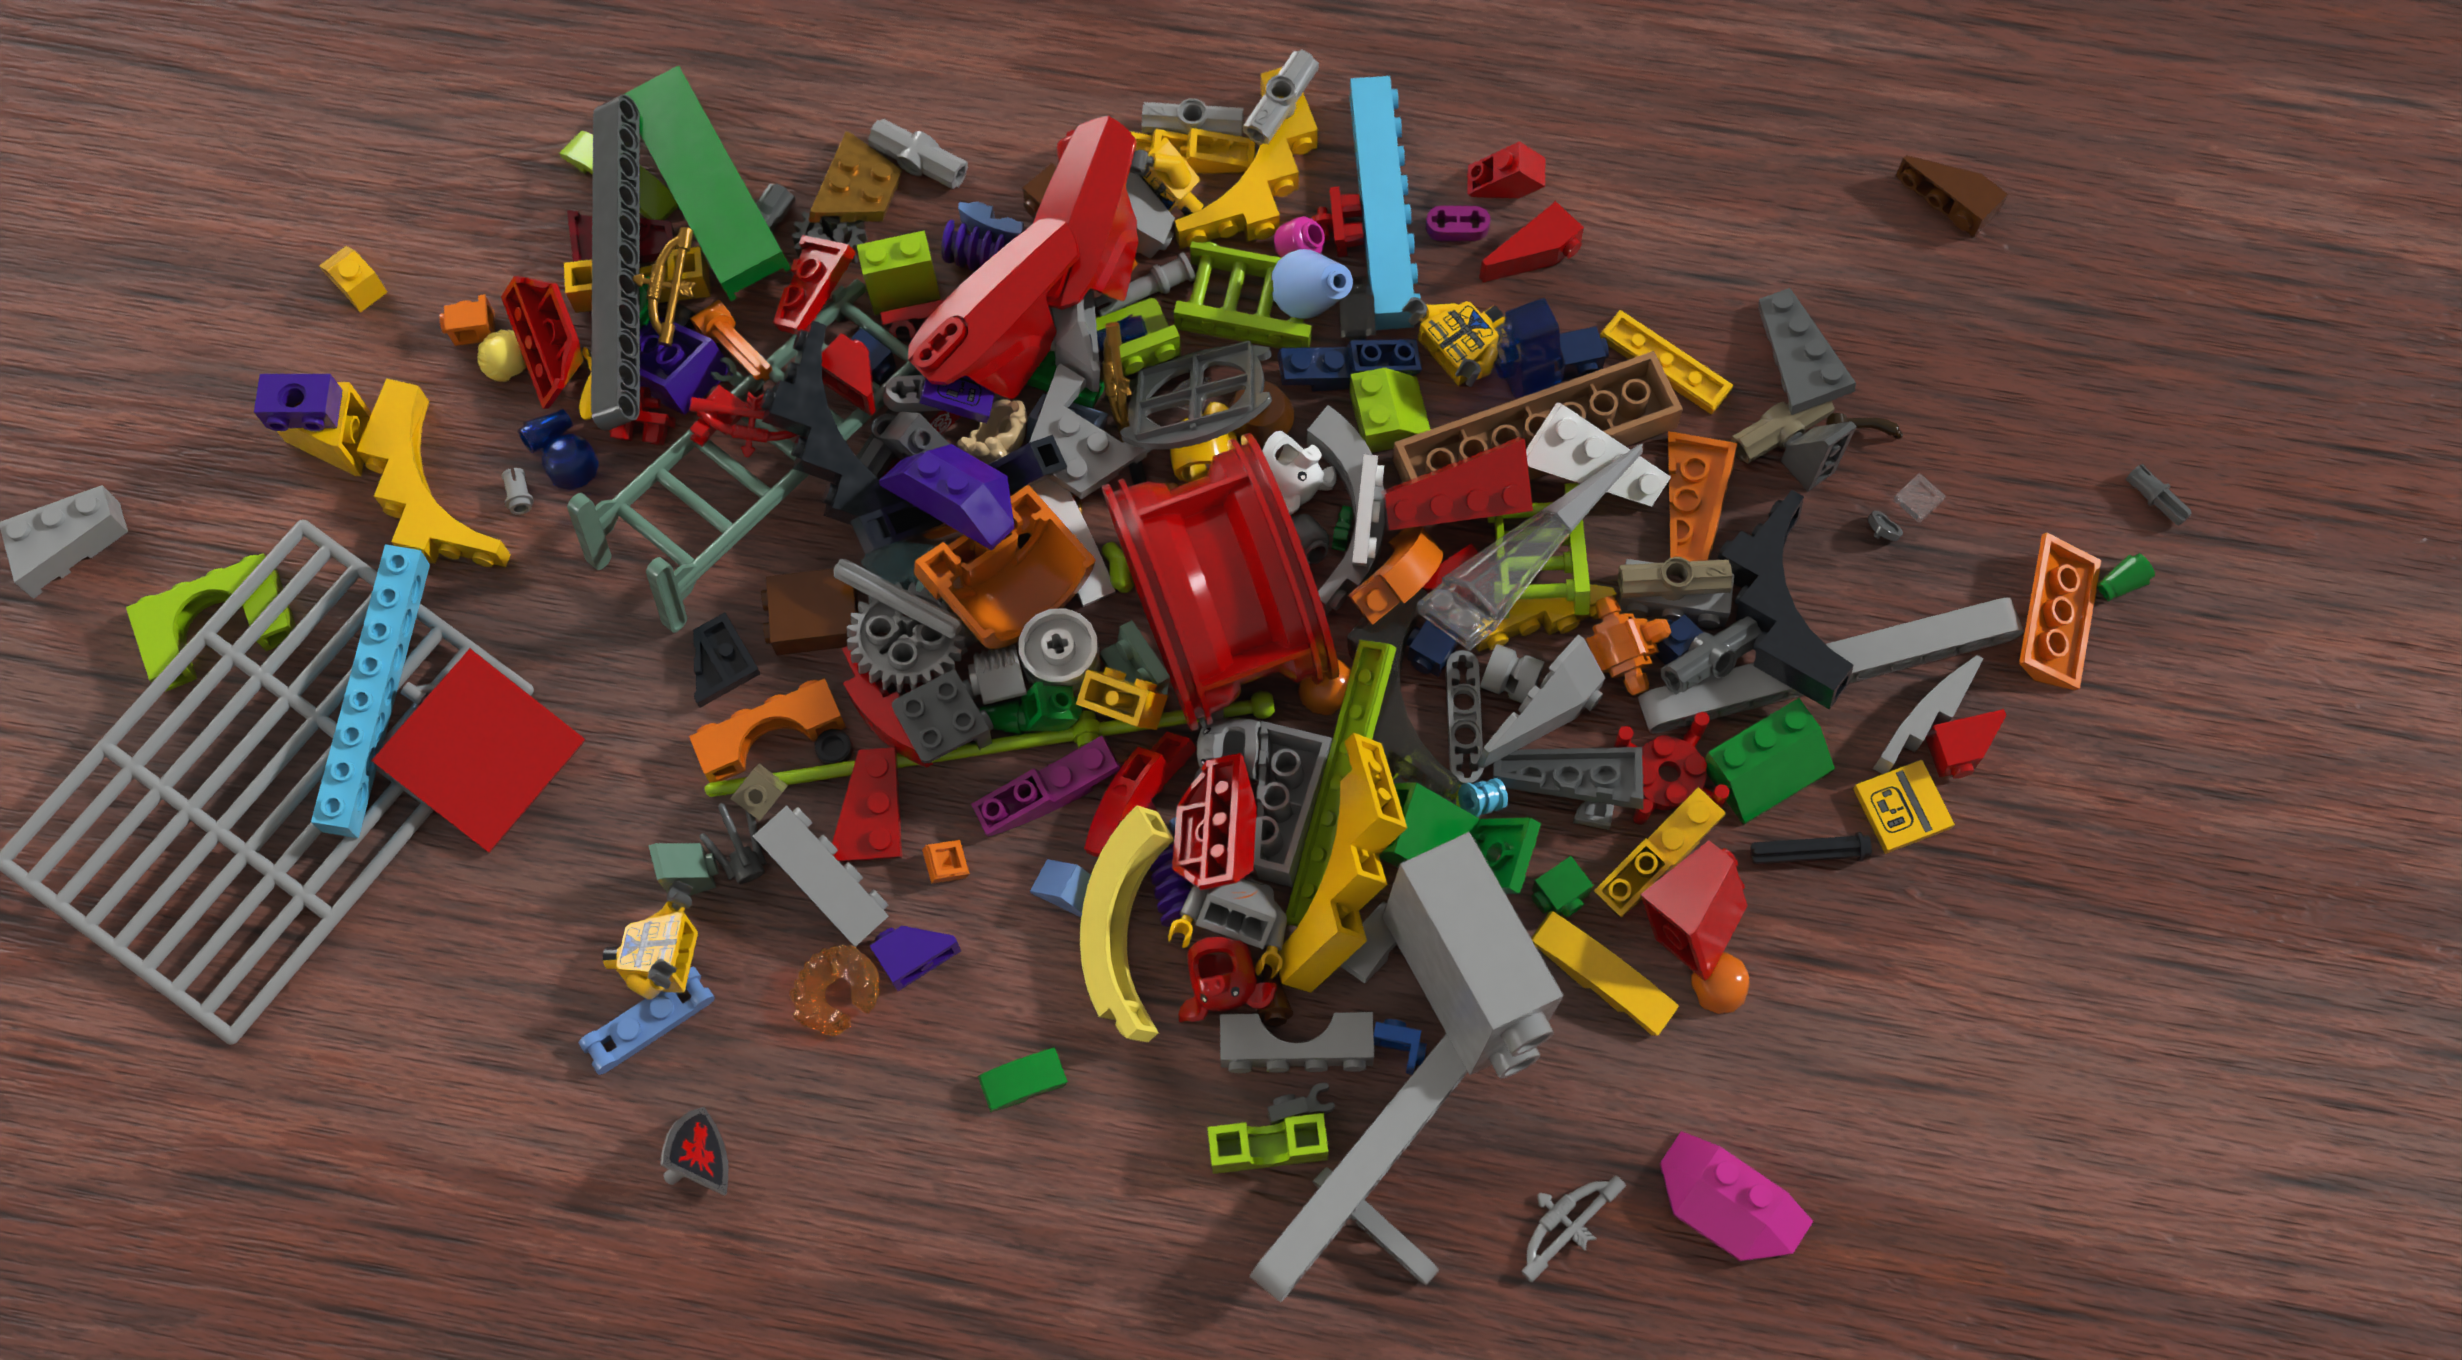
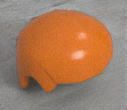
M1337 659L1339 666L1338 678L1330 680L1323 673L1324 681L1322 684L1316 685L1311 678L1300 681L1298 694L1302 704L1313 713L1332 715L1341 708L1351 669L1343 661Z
M1723 952L1713 973L1707 980L1704 981L1695 972L1692 973L1691 986L1698 997L1700 1006L1717 1014L1734 1012L1744 1004L1750 982L1747 969L1740 959L1727 952Z

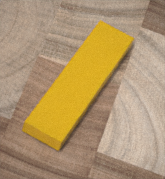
M1621 310L1618 311L1600 333V338H1605L1609 347L1627 359L1654 351L1672 388L1711 415L1733 388V384Z

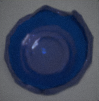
M571 433L554 438L545 446L542 452V466L552 483L558 488L573 490L585 486L595 477L599 467V460L590 443L585 438Z

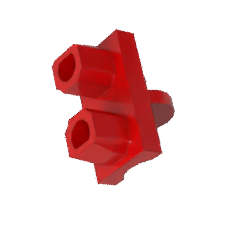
M1340 186L1329 187L1332 214L1327 212L1326 207H1319L1317 215L1311 217V219L1317 222L1323 229L1325 241L1329 240L1330 233L1334 232L1337 256L1345 257L1348 256V247L1365 244L1363 223L1345 224L1344 218L1362 216L1360 195H1341Z
M640 386V413L638 418L610 430V437L632 441L634 423L644 424L642 442L664 445L668 428H675L676 418L669 417L667 414L648 412L649 408L660 409L661 399L651 398L650 389Z

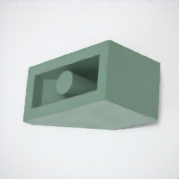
M655 843L648 845L657 881L666 892H668L669 887L676 880L693 887L692 892L688 896L716 888L713 875L719 874L716 859L713 853L707 854L700 843Z

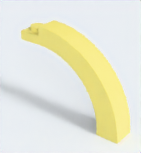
M1138 805L1131 810L1111 834L1093 868L1082 907L1080 952L1085 983L1098 1016L1117 1020L1115 1024L1118 1031L1127 1039L1149 1042L1159 1032L1144 1008L1131 978L1127 953V933L1132 905L1141 882L1151 865L1174 841V838L1157 811Z

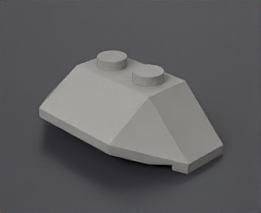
M1089 289L1079 304L1063 310L1049 307L1057 330L1050 351L1055 353L1056 366L1060 363L1086 379L1087 389L1091 392H1099L1100 363L1094 290Z

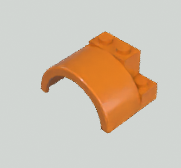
M1029 484L1010 496L1014 529L992 551L963 534L948 545L943 541L915 560L914 575L936 600L942 597L978 640L989 649L1004 648L1018 642L1025 624L1036 614L1048 609L1064 608L1084 585L1096 561L1092 554ZM1024 533L1032 534L1026 544L1019 549L1017 545L1018 535Z

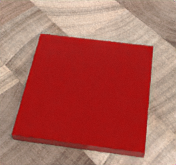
M469 648L371 761L490 854L578 751L586 739Z

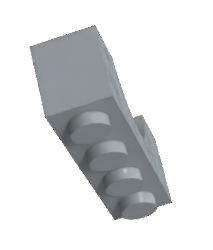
M1373 1012L1334 1013L1327 1029L1317 1038L1304 1043H1289L1276 1038L1265 1028L1258 1014H1220L1221 1068H1228V1071L1231 1073L1251 1072V1067H1267L1268 1072L1282 1073L1288 1072L1290 1067L1305 1066V1071L1324 1072L1328 1070V1066H1343L1344 1071L1350 1072L1364 1071L1366 1066L1373 1065L1374 1061Z

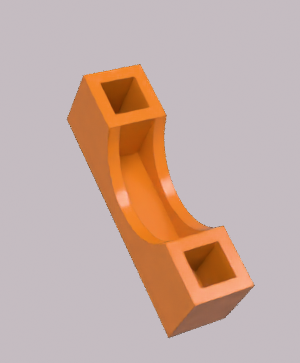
M824 678L819 681H807L800 685L798 690L789 694L774 695L768 698L763 705L754 709L739 710L732 714L730 719L721 723L706 724L700 727L697 733L690 735L689 738L702 770L711 783L723 781L746 770L747 754L751 746L759 737L769 731L793 729L803 733L814 742L822 732L829 729L842 730L846 728V725Z

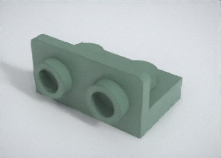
M1131 620L1121 625L1117 642L1101 650V660L1106 667L1126 673L1125 680L1135 683L1136 678L1157 684L1155 691L1167 695L1170 682L1169 674L1134 622Z

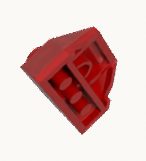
M514 276L501 295V299L542 409H549L583 362L579 339L557 283Z
M1241 753L1206 760L1201 768L1202 773L1191 783L1177 805L1172 869L1200 890L1235 884L1253 871L1257 806L1245 760Z

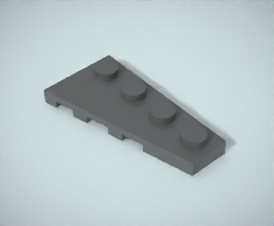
M1642 747L1516 750L1494 762L1493 778L1500 779L1504 783L1505 788L1644 810Z

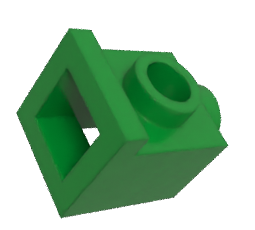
M1036 682L1026 692L1027 694L1021 697L1027 731L1069 730L1079 720L1082 713V706L1076 705L1078 697H1074L1072 686H1044L1043 682Z

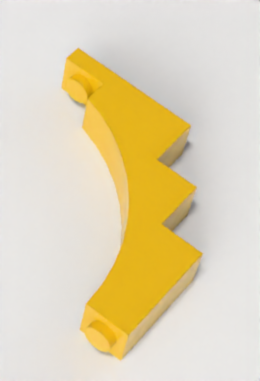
M1354 732L1344 741L1352 770L1340 781L1339 818L1331 856L1324 877L1308 911L1291 936L1283 944L1282 950L1277 952L1283 960V965L1279 970L1281 983L1309 993L1315 990L1367 942L1359 910L1387 885L1379 854L1407 829L1382 743Z

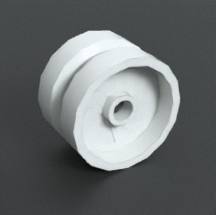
M1066 608L1048 609L1036 614L1025 624L1019 637V657L1029 685L1032 687L1036 682H1043L1044 686H1072L1074 697L1078 696L1086 670L1100 671V650L1097 635L1092 624L1080 613Z

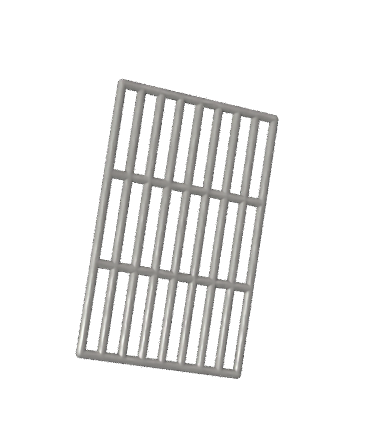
M304 519L299 520L0 851V871L230 1045L239 1041L434 811L377 766L376 771L392 783L365 813L359 838L345 836L307 882L301 885L289 876L287 872L322 833L311 822L275 864L258 851L321 780L330 752V745L246 843L229 831L318 728L330 737H334L337 723L329 716L344 699L351 669L317 708L301 697V695L363 626L372 593L289 687L274 677L273 674L359 577L374 587L377 571ZM304 536L320 547L233 645L217 634ZM331 557L346 566V571L261 666L245 655ZM420 603L416 618L431 630L405 659L398 690L444 638L459 649V651L430 684L438 685L468 649L471 648L530 696L533 694L534 688L530 683ZM206 645L222 656L133 757L116 746ZM234 666L250 677L161 778L144 767ZM262 686L278 697L277 701L189 800L173 789L176 783ZM416 703L411 705L386 734L383 746L419 705ZM290 707L306 718V721L218 821L201 810ZM105 757L121 768L118 774L29 873L13 862V859ZM134 778L150 790L58 894L41 883ZM403 791L420 803L332 907L315 895ZM162 799L178 811L87 916L70 905L73 899ZM190 821L207 832L115 938L98 926ZM219 842L235 853V856L144 960L127 948ZM247 864L263 874L264 877L173 982L156 970ZM276 885L293 898L205 1001L200 1004L187 994L185 990ZM307 907L319 916L321 921L235 1022L229 1026L216 1016L214 1012L303 908Z

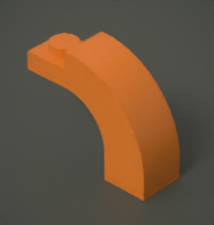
M1424 526L1405 528L1388 542L1394 550L1391 557L1380 569L1348 595L1370 624H1375L1398 603L1402 602L1405 604L1428 582L1441 564L1443 551Z

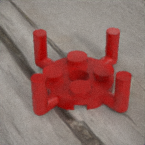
M1698 712L1695 715L1683 739L1661 735L1642 747L1644 810H1635L1633 820L1636 824L1642 825L1646 823L1655 808L1659 810L1678 808L1698 787L1720 808L1723 807L1730 793L1729 788L1726 785L1720 784L1712 792L1704 787L1707 763L1695 748L1709 723L1710 718L1707 713ZM1623 726L1619 729L1614 743L1615 748L1638 747L1631 743L1633 737L1631 727ZM1663 766H1671L1676 769L1679 777L1676 781L1667 782L1660 777L1659 769Z

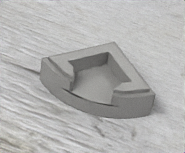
M1585 801L1577 809L1573 823L1609 830L1614 805Z

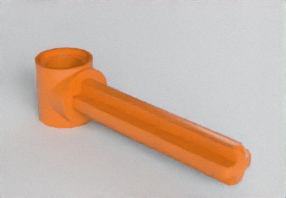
M719 299L690 318L692 325L698 333L713 339L715 343H720L756 380L762 379L766 381L770 378L769 373L772 371V366L734 329L736 322Z

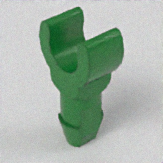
M1343 506L1340 510L1333 533L1331 549L1346 550L1350 526L1353 520L1352 507Z

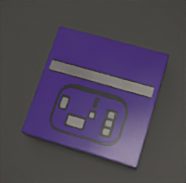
M962 376L949 385L931 384L925 378L919 403L987 424L995 393L979 385L968 376Z

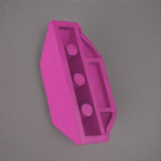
M1681 1131L1660 1162L1673 1215L1739 1261L1792 1255L1813 1223V1220L1788 1192L1716 1144Z

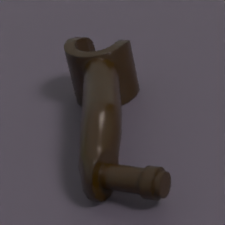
M1832 413L1826 420V425L1852 421L1857 426L1856 428L1877 429L1888 435H1893L1896 439H1901L1903 436L1897 423L1882 418H1847L1845 414Z

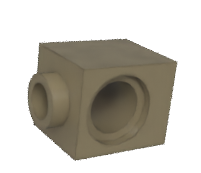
M758 764L730 799L761 821L788 785L761 764Z

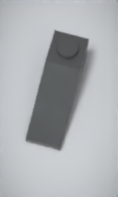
M1850 421L1813 427L1805 434L1798 432L1785 443L1786 449L1781 462L1808 492L1835 473L1857 426Z

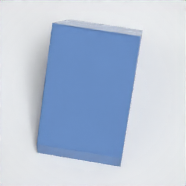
M1047 859L1030 893L1081 917L1091 874L1077 864Z

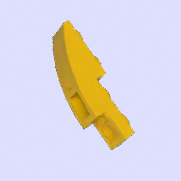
M1590 584L1589 615H1575L1573 601H1567L1566 597L1509 600V618L1502 619L1501 604H1499L1498 617L1475 626L1472 641L1478 652L1487 648L1494 650L1496 644L1504 646L1509 641V638L1520 633L1522 636L1532 634L1541 627V624H1543L1548 635L1558 631L1564 634L1575 629L1582 620L1589 617L1598 619L1596 601L1607 596L1615 598L1617 593L1613 587Z
M1698 787L1648 839L1645 838L1594 892L1622 918L1642 900L1640 894L1686 858L1700 843V840L1726 815V812Z

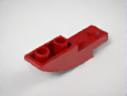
M847 646L842 648L855 676L843 682V685L857 712L868 727L891 748L895 747L897 753L910 761L926 768L933 765L932 762L923 763L920 760L892 709V702L899 698L897 691L889 695L887 689H883L882 679L870 683V671L860 674L858 663H852L851 651L848 650Z
M1166 732L1151 750L1137 747L1113 778L1096 810L1084 846L1087 854L1099 858L1111 834L1136 805L1157 811L1151 801L1152 798L1163 789L1164 785L1185 765L1186 761L1197 750L1190 738Z

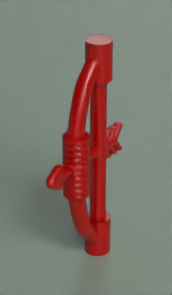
M748 392L747 408L713 403V400L691 397L689 411L698 412L709 426L731 435L732 438L746 440L745 445L741 446V450L746 458L755 452V448L752 447L753 441L767 443L768 441L786 440L797 436V434L786 430L770 432L768 429L755 427L756 419L762 420L765 413L760 408L764 394L754 397ZM717 412L748 417V426L737 424L731 426L715 419L710 414Z

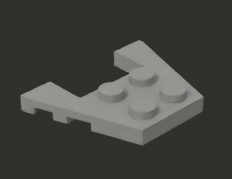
M1060 363L1056 368L1029 442L1051 435L1054 436L1067 468L1050 476L1049 479L1083 499L1117 477L1120 470L1133 462L1138 463L1146 458L1147 453L1153 449L1135 447L1126 442L1122 443L1068 409L1086 387V379ZM1147 418V419H1148L1150 422H1152L1153 424L1158 425L1157 423H1155V422H1153L1152 420H1150L1149 418Z

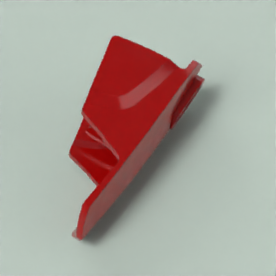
M1110 116L1092 119L1077 126L1052 176L1033 222L1034 224L1039 219L1045 218L1066 222L1072 230L1079 248L1080 258L1047 292L1048 307L1063 310L1079 304L1089 289L1120 301H1124L1127 296L1139 242L1136 230L1137 220L1126 189L1137 140L1124 125Z
M1039 219L986 261L932 312L908 346V360L931 384L949 385L962 376H968L979 385L1009 399H1014L1018 396L1050 351L1053 338L1057 333L1048 307L1046 294L1080 258L1078 244L1069 225L1058 219Z

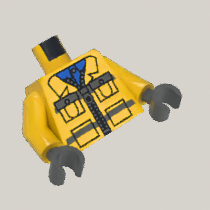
M1166 137L1149 153L1144 150L1134 152L1129 172L1139 174L1169 212L1177 207L1187 216L1200 211L1204 207L1191 193L1193 188L1200 182L1199 176Z
M1412 297L1406 303L1402 311L1412 314L1408 320L1409 323L1416 325L1418 321L1422 322L1420 323L1418 340L1458 386L1467 380L1466 385L1472 387L1475 380L1490 375L1498 355L1497 343L1499 335L1495 329L1505 322L1504 315L1498 307L1493 305L1483 313H1480L1469 301L1459 305L1456 303L1430 305L1425 304L1420 298Z
M679 880L674 881L667 892L668 901L660 911L645 920L630 923L625 928L621 946L606 947L603 952L605 968L617 969V972L627 983L628 988L645 999L651 1000L661 991L685 993L698 931L683 912L692 905V898L688 895L692 892L693 887Z

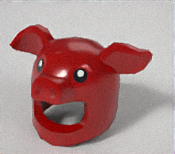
M1208 937L1197 941L1188 950L1189 974L1195 997L1186 1000L1180 1007L1178 1013L1179 1023L1204 1020L1209 1010L1230 1011L1245 1004L1255 1009H1264L1274 1000L1277 985L1271 982L1258 983L1249 944L1225 937ZM1225 952L1224 954L1207 955L1210 953Z

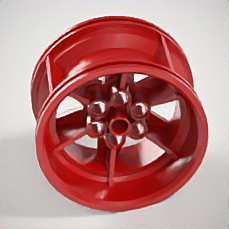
M1251 433L1241 436V446L1235 439L1228 440V450L1213 456L1207 476L1178 487L1168 489L1166 484L1156 482H1144L1127 487L1124 479L1117 480L1119 490L1113 492L1110 484L1102 486L1105 501L1134 585L1160 650L1165 668L1170 676L1174 692L1191 731L1199 729L1197 719L1202 717L1206 725L1213 724L1211 714L1231 705L1241 694V685L1279 672L1295 683L1311 678L1316 685L1323 683V673L1330 680L1339 677V666L1333 639L1303 547L1272 470L1258 442Z

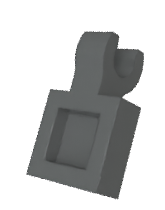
M1318 1083L1313 1086L1307 1098L1305 1096L1296 1098L1295 1094H1289L1274 1099V1105L1267 1107L1270 1125L1281 1123L1286 1117L1331 1113L1335 1109L1334 1102L1323 1105L1316 1099L1318 1094L1329 1091L1328 1083Z

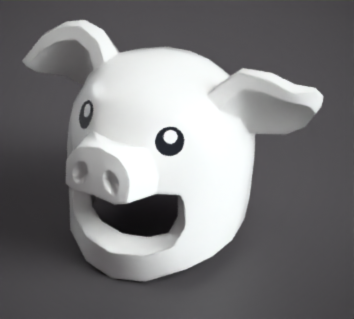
M1282 431L1274 432L1266 441L1262 452L1272 470L1290 515L1295 513L1301 505L1312 499L1318 490L1329 491L1333 489L1337 478L1334 466L1322 470L1318 463L1321 458V452L1315 445H1310L1308 448L1303 449L1294 439ZM1283 445L1280 457L1276 460L1275 453Z

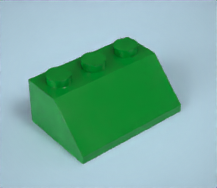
M1797 698L1712 749L1705 757L1707 775L1715 786L1723 784L1729 788L1730 793L1726 802L1743 826L1835 769L1822 729L1800 698Z

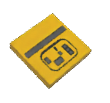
M1923 760L1858 783L1853 788L1885 854L1950 830L1955 825Z

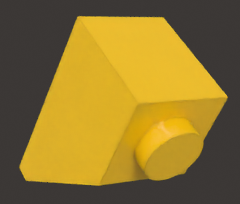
M345 246L319 265L321 270L360 313L388 293L372 268L355 250L348 246Z

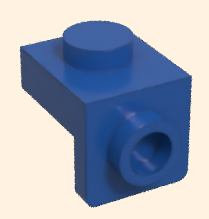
M1385 1019L1384 1023L1376 1022L1373 1036L1374 1045L1409 1052L1405 1074L1413 1075L1415 1065L1423 1063L1427 1043L1419 1042L1421 1030L1406 1028L1407 1024L1405 1022L1395 1019Z

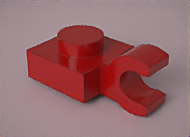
M720 385L706 398L713 400V403L747 408L745 402ZM697 412V416L700 418L690 428V431L694 433L690 439L703 447L717 429L709 426ZM717 412L710 414L715 419L731 426L736 424L742 417Z

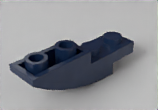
M1416 339L1350 340L1347 347L1280 348L1277 354L1282 386L1311 385L1312 391L1350 389V377L1353 373L1388 368L1408 375H1416L1422 370Z

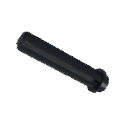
M1856 832L1855 836L1754 842L1750 847V856L1754 864L1857 858L1860 862L1864 861L1865 857H1871L1872 853L1869 835H1863L1861 832Z

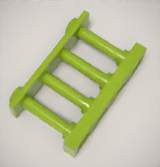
M1191 242V264L1198 265L1190 301H1176L1174 309V325L1176 329L1243 342L1251 341L1254 344L1275 348H1310L1311 325L1304 324V319L1290 317L1289 320L1285 321L1270 317L1274 301L1272 292H1274L1273 280H1271L1277 262L1281 259L1280 257L1220 247L1212 242ZM1212 268L1231 271L1224 305L1221 308L1203 305ZM1245 274L1265 278L1257 313L1255 314L1242 313L1236 310Z
M1566 483L1564 495L1577 487L1579 483ZM1553 502L1532 503L1533 511L1487 517V522L1494 523L1499 582L1493 583L1494 604H1501L1502 619L1509 618V600L1566 597L1567 601H1573L1575 615H1589L1590 582L1583 519L1572 532L1566 530L1563 525H1560L1559 529L1504 531L1503 519L1547 517L1543 514V509ZM1561 543V546H1568V552H1563L1562 556L1506 558L1505 545ZM1564 570V573L1571 574V579H1566V583L1508 585L1507 572Z

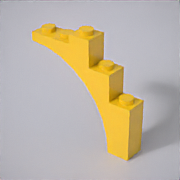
M1282 68L1261 73L1262 97L1266 93L1267 82L1272 77L1277 76ZM1304 93L1296 102L1294 114L1283 121L1269 144L1260 145L1254 161L1230 190L1200 211L1174 221L1175 237L1179 249L1190 247L1192 241L1202 243L1219 237L1229 238L1243 230L1247 241L1255 239L1264 240L1275 234L1276 230L1280 227V214L1273 197H1284L1293 191L1299 190V171L1293 155L1306 154L1312 149L1317 148L1318 129Z
M386 378L356 452L369 470L382 474L374 498L383 508V512L400 519L391 541L394 546L421 550L428 562L434 564L440 553L451 559H459L460 556L470 558L476 564L484 567H492L493 564L506 567L511 554L501 540L475 532L458 522L437 504L433 498L424 476L420 451L422 425L429 400L419 386Z

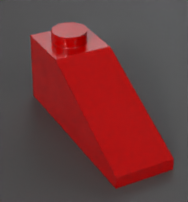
M1555 201L1482 260L1479 278L1483 282H1488L1553 266L1565 257L1571 258L1582 246L1581 240L1584 227Z

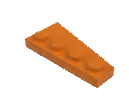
M1668 431L1669 476H1671L1669 480L1670 558L1682 557L1688 561L1710 560L1737 453V443Z

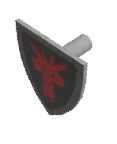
M705 1107L689 1111L673 1124L666 1135L660 1163L661 1166L668 1168L664 1173V1179L668 1184L674 1185L683 1177H686L722 1195H726L728 1187V1158L719 1130Z

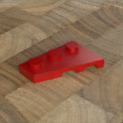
M806 235L801 236L799 245L802 248L799 259L793 260L790 270L794 276L791 285L783 290L773 320V324L780 331L797 335L800 329L805 330L815 320L856 254L849 244Z
M895 747L858 750L832 844L838 850L833 856L839 862L902 858L898 762Z

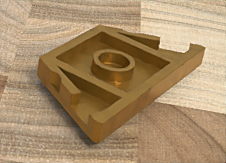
M846 131L812 205L809 221L820 223L821 216H839L840 222H854L857 220H864L866 222L883 221L899 184L902 169L852 133Z

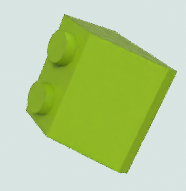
M1388 368L1351 374L1350 397L1359 434L1366 442L1371 453L1394 449V442L1431 430L1417 377Z

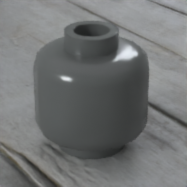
M1299 514L1291 516L1309 566L1320 563L1328 553V533L1311 515Z

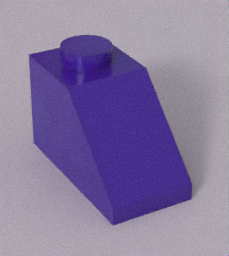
M907 926L884 930L875 938V943L870 945L875 957L897 991H900L961 952L960 946L953 935Z

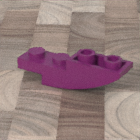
M1101 735L1040 771L1033 768L973 802L971 805L986 836L989 837L1026 824L1094 791L1093 785L1118 772L1121 767L1106 738Z

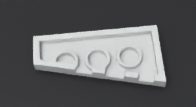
M1557 402L1528 445L1526 454L1528 467L1581 484L1630 451V449L1563 404ZM1639 456L1607 492L1652 507L1671 476Z

